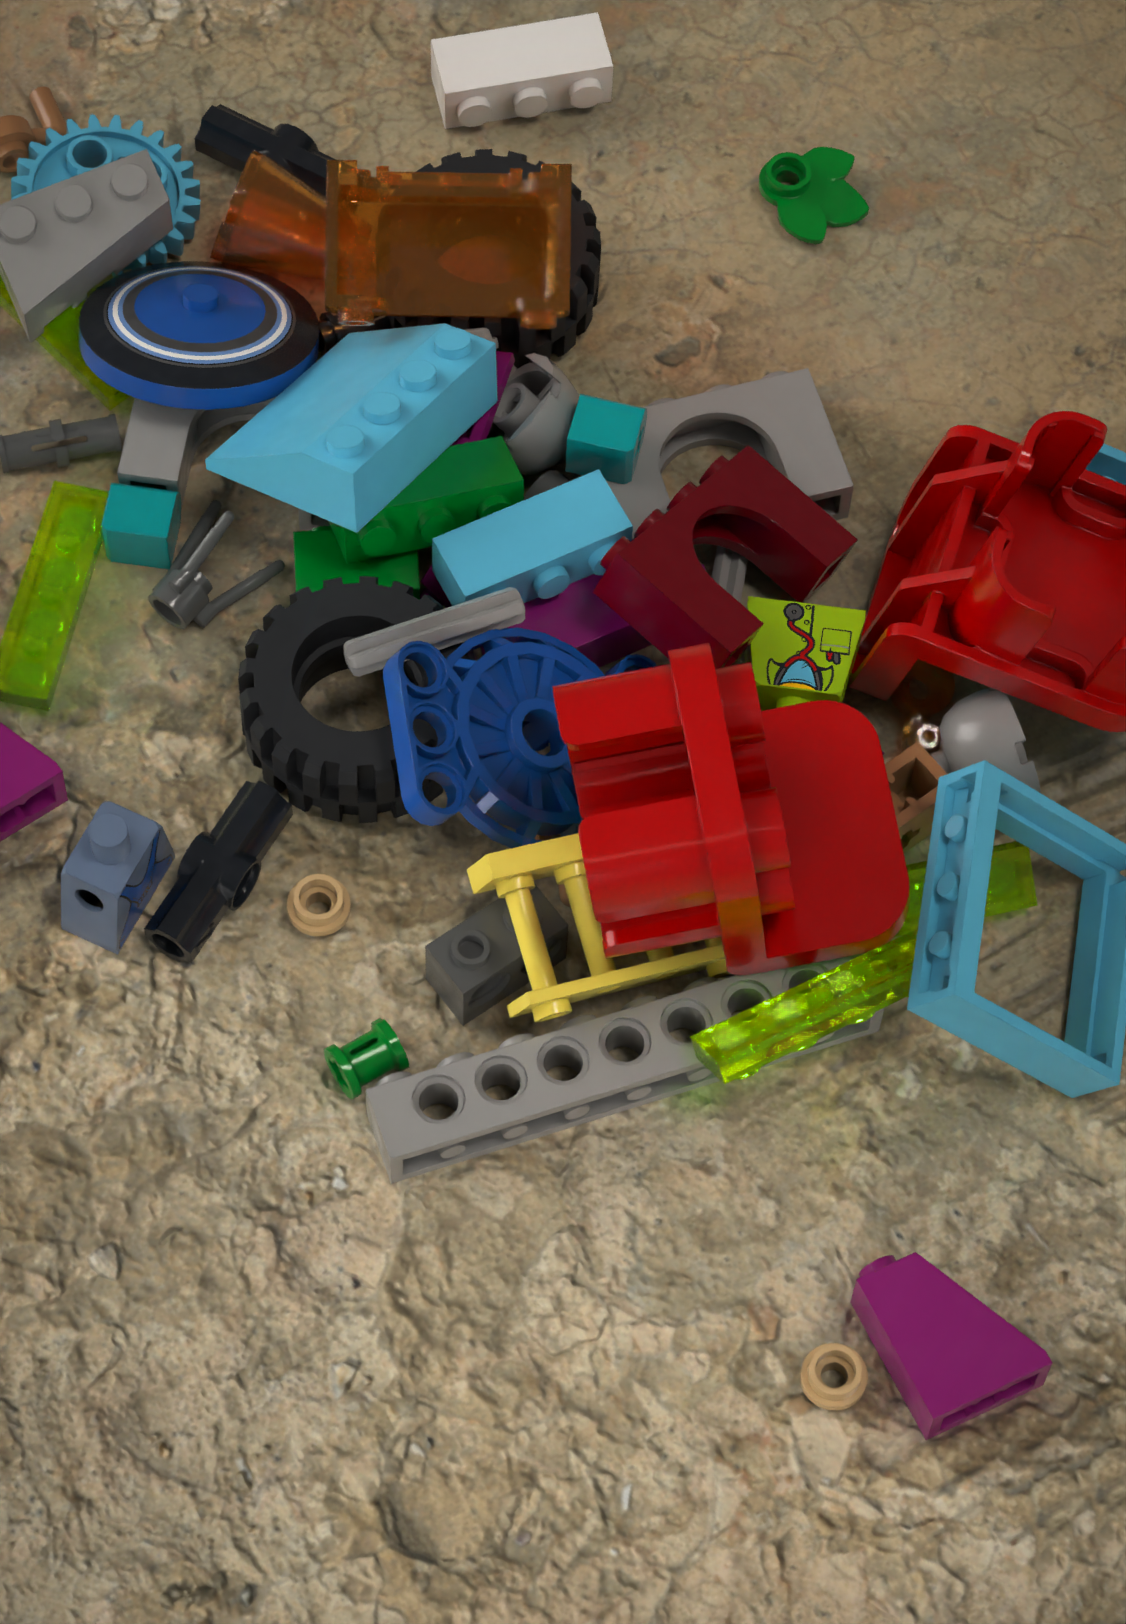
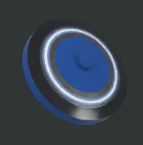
M168 262L130 270L106 281L93 291L84 302L79 316V348L85 363L95 375L111 387L134 398L183 409H229L252 405L277 397L309 369L318 357L319 321L311 304L299 292L286 283L262 272L217 262Z

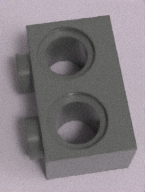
M536 886L530 892L550 960L554 967L566 959L569 925ZM505 898L495 900L425 946L426 980L463 1026L530 982Z

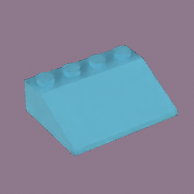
M446 323L348 333L205 459L206 469L357 533L498 402L496 343Z

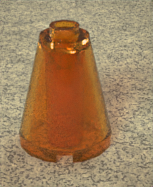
M253 150L229 203L231 205L225 221L221 223L210 258L220 261L222 264L347 285L353 284L356 275L367 279L376 258V244L370 242L374 231L272 158Z

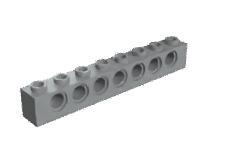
M864 953L758 974L735 975L719 981L715 977L701 978L688 984L682 992L660 999H657L655 996H643L630 1001L623 1006L621 1011L599 1018L591 1014L581 1015L564 1023L560 1030L537 1037L531 1033L519 1034L505 1040L498 1049L475 1056L469 1052L454 1054L442 1060L436 1068L412 1075L410 1072L402 1071L387 1075L380 1079L374 1087L366 1089L367 1117L392 1184L878 1032L885 1003ZM798 991H808L815 994L820 999V1002L805 1005L797 1002L791 994ZM742 1009L750 1010L757 1014L760 1020L750 1024L741 1023L735 1020L731 1013ZM679 1028H687L696 1032L700 1038L696 1041L685 1043L674 1039L670 1032ZM617 1047H628L636 1051L639 1057L632 1061L623 1062L614 1059L608 1052ZM556 1066H567L574 1069L578 1075L571 1080L559 1081L549 1076L547 1071ZM494 1085H507L517 1093L510 1099L496 1100L489 1097L485 1091ZM433 1104H445L455 1112L448 1118L437 1120L426 1116L423 1110Z

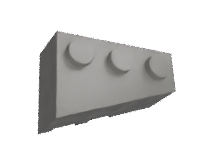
M147 149L0 204V275L30 343L45 332L44 326L69 306L74 309L88 298L87 292L112 272L117 275L173 230L170 200Z

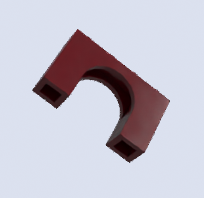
M749 445L731 460H728L723 455L717 458L700 478V485L698 487L692 482H688L667 506L668 512L664 514L659 509L654 510L634 533L635 539L633 541H630L625 536L621 537L608 550L600 562V565L606 571L593 590V593L668 659V650L709 642L715 669L734 665L764 624L705 571L697 558L693 545L711 544L737 552L755 564L797 602L803 603L833 576L858 541L856 537Z

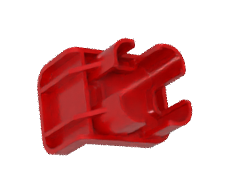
M1053 412L1038 419L1020 443L972 425H957L946 432L913 482L893 526L867 607L860 646L847 687L887 701L919 659L1093 728L1108 732H1126V485L1086 470V467L1104 444L1108 429L1103 422L1078 412Z
M709 642L668 650L670 664L552 686L562 741L567 745L579 811L582 818L578 834L596 921L600 922L602 943L606 959L721 937L727 971L734 975H752L871 952L888 943L899 932L909 910V876L880 740L871 722L861 712L847 704L831 700L810 701L761 711L751 662L715 669Z

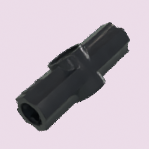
M219 104L217 107L212 105L201 119L200 128L195 136L196 151L246 174V178L251 186L268 199L284 202L292 196L344 222L347 219L353 220L361 209L369 189V175L318 151V147L313 139L298 127L290 124H279L272 129L222 104Z
M246 781L210 833L206 831L201 832L192 841L181 860L177 872V882L144 928L145 937L161 953L178 962L183 960L192 963L228 909L232 911L237 910L249 897L258 880L262 859L293 815L292 805L280 795L278 790L261 781L257 783Z

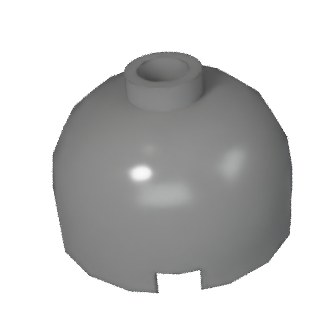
M536 353L525 355L532 363L525 364L518 369L513 365L486 438L503 437L522 477L546 471L566 460L567 437L579 400L578 392L563 371L547 356Z
M989 687L956 702L944 715L938 729L940 751L930 754L944 771L949 774L986 760L1041 793L1033 760L1028 762L1022 743L1026 741L1025 735L1007 694Z

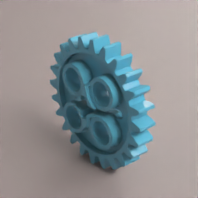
M94 114L89 117L88 128L80 129L77 123L72 119H68L64 136L48 128L46 129V146L34 141L29 143V158H18L17 176L11 178V200L147 149L170 200L173 230L117 275L112 272L111 274L114 278L123 274L124 270L146 267L148 262L153 265L167 263V252L176 256L183 254L184 239L193 240L195 236V221H198L200 218V180L193 179V162L181 161V146L179 144L163 149L164 132L162 130L153 133L147 138L143 135V121L138 120L129 130L122 129L120 116L114 115L109 127H101L98 118Z

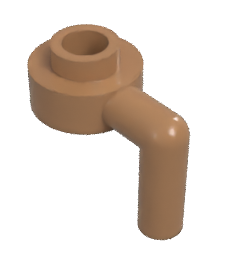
M48 87L36 88L29 95L42 128L31 129L28 121L21 116L6 115L0 117V172L11 173L17 171L18 158H29V143L31 141L46 146V129L51 128L62 136L66 134V122Z

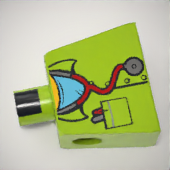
M748 596L746 608L764 623L744 651L745 663L751 662L761 711L817 700H831L842 703L858 654L866 610Z

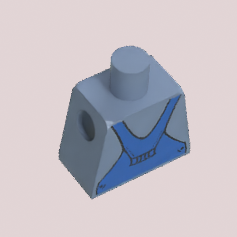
M105 801L100 805L61 872V928L117 955L119 954L175 859L173 848L160 824L111 801ZM101 900L103 907H96L91 905V903Z

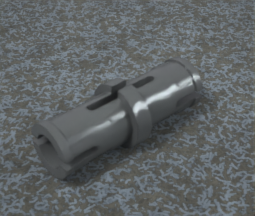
M110 414L108 417L62 424L61 419L50 420L49 427L6 436L0 435V459L3 473H8L10 470L56 462L57 467L62 468L70 466L69 460L111 451H122L115 414ZM81 436L87 437V440L84 442L36 451L31 449L33 445Z

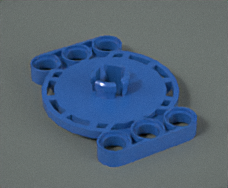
M518 627L501 630L491 629L469 638L446 658L430 643L423 641L409 642L391 656L383 668V681L401 797L405 809L413 819L428 826L441 825L459 811L469 823L490 839L509 848L541 842L542 840L535 839L536 835L550 836L560 834L563 837L578 833L582 818L579 811L567 745L562 741L552 686L657 666L656 663L643 655H628L604 675L595 663L572 645L544 632ZM483 646L485 654L477 661L461 658L467 652ZM404 660H413L422 665L428 676L427 687H419L409 681L403 669ZM414 719L425 720L435 729L438 737L436 747L425 746L417 739L413 731ZM548 743H550V752H548L546 755H541L536 752L545 749L547 746H549ZM424 779L434 780L443 787L447 795L446 808L436 807L426 799L422 790ZM490 816H492V817H493L494 819H496L498 822H500V823H502V824H504V825H506V826H509V827L515 829L516 832H513V831H511V830H509V829H507V828L501 826L499 823H497L495 820H493Z

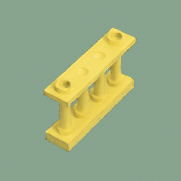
M578 833L489 853L467 869L473 894L496 889L498 898H505L532 991L526 992L507 1005L510 1018L532 1013L536 1023L548 1021L571 1013L570 1003L702 970H707L709 977L721 978L731 975L727 971L721 937L704 940L707 948L674 956L672 946L646 951L649 962L616 970L613 957L605 958L600 922L596 921ZM555 876L558 885L564 884L591 974L590 977L561 984L557 983L530 890L536 887L534 880Z

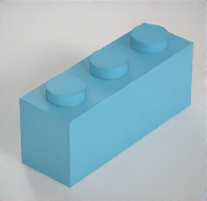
M598 469L432 538V571L452 606L508 587L516 588L524 603L538 597L547 599L560 594L569 584L592 574L604 575L606 569L600 565L602 558L621 537L625 536L632 541L633 525Z

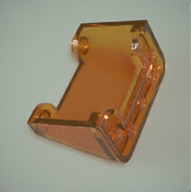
M327 160L325 310L329 313L338 314V324L348 326L373 325L374 316L520 318V327L556 328L557 318L566 317L570 312L572 164H541V172L528 173V180H522V169L510 168V174L389 172V166H376L375 178L371 177L370 170L358 169L357 160Z

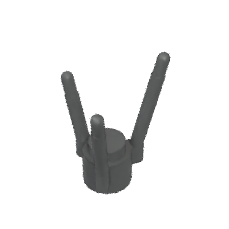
M213 500L166 575L152 589L153 592L148 596L149 602L155 611L164 620L178 629L184 630L192 621L205 628L217 613L260 587L285 568L284 562L277 560L209 602L208 594L212 591L213 587L198 569L234 520L233 512L225 511L214 527L211 528L222 507L221 502L218 500Z

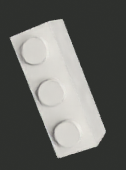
M598 12L431 40V78L445 129L461 126L476 127L491 121L515 117L529 118L545 112L575 107L589 108L599 103L611 102L613 63Z

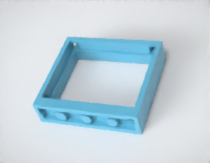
M986 760L939 777L907 1010L1070 1098L1120 1085L1126 1030V877L1121 875L1120 871L1126 869V843ZM995 829L1083 879L1064 1041L974 993Z

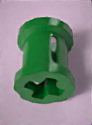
M381 1018L371 1023V1030L344 1046L339 1048L333 1044L323 1049L332 1075L342 1091L351 1100L362 1094L361 1087L393 1069L397 1072H402L409 1068L407 1055L397 1035L387 1021Z

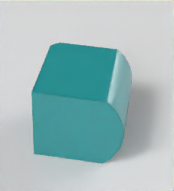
M580 394L567 437L565 471L586 475L599 469L606 481L620 484L632 481L643 443L647 408Z
M111 483L101 524L105 552L111 562L169 570L172 565L181 524L182 502L180 492Z

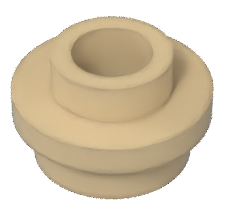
M312 874L306 876L294 885L288 895L287 912L289 919L304 934L318 937L333 934L345 925L350 916L351 901L349 893L342 883L329 875ZM316 902H323L330 906V910L322 914L311 913L308 911V908Z
M827 1343L813 1349L804 1359L800 1372L801 1387L807 1398L818 1407L826 1410H843L853 1406L863 1396L868 1382V1371L862 1357L852 1348L839 1343ZM828 1370H835L844 1376L846 1383L841 1387L832 1388L822 1381L821 1375Z

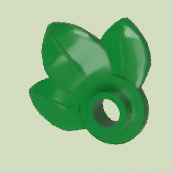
M816 147L802 156L792 152H784L772 157L760 171L758 185L762 196L769 203L777 206V216L780 225L798 240L811 244H821L825 238L827 226H850L865 218L869 212V206L864 198L844 180L851 171L855 160L854 155L832 147ZM783 182H788V183H791V184H793V185H785V184H782V183H783Z

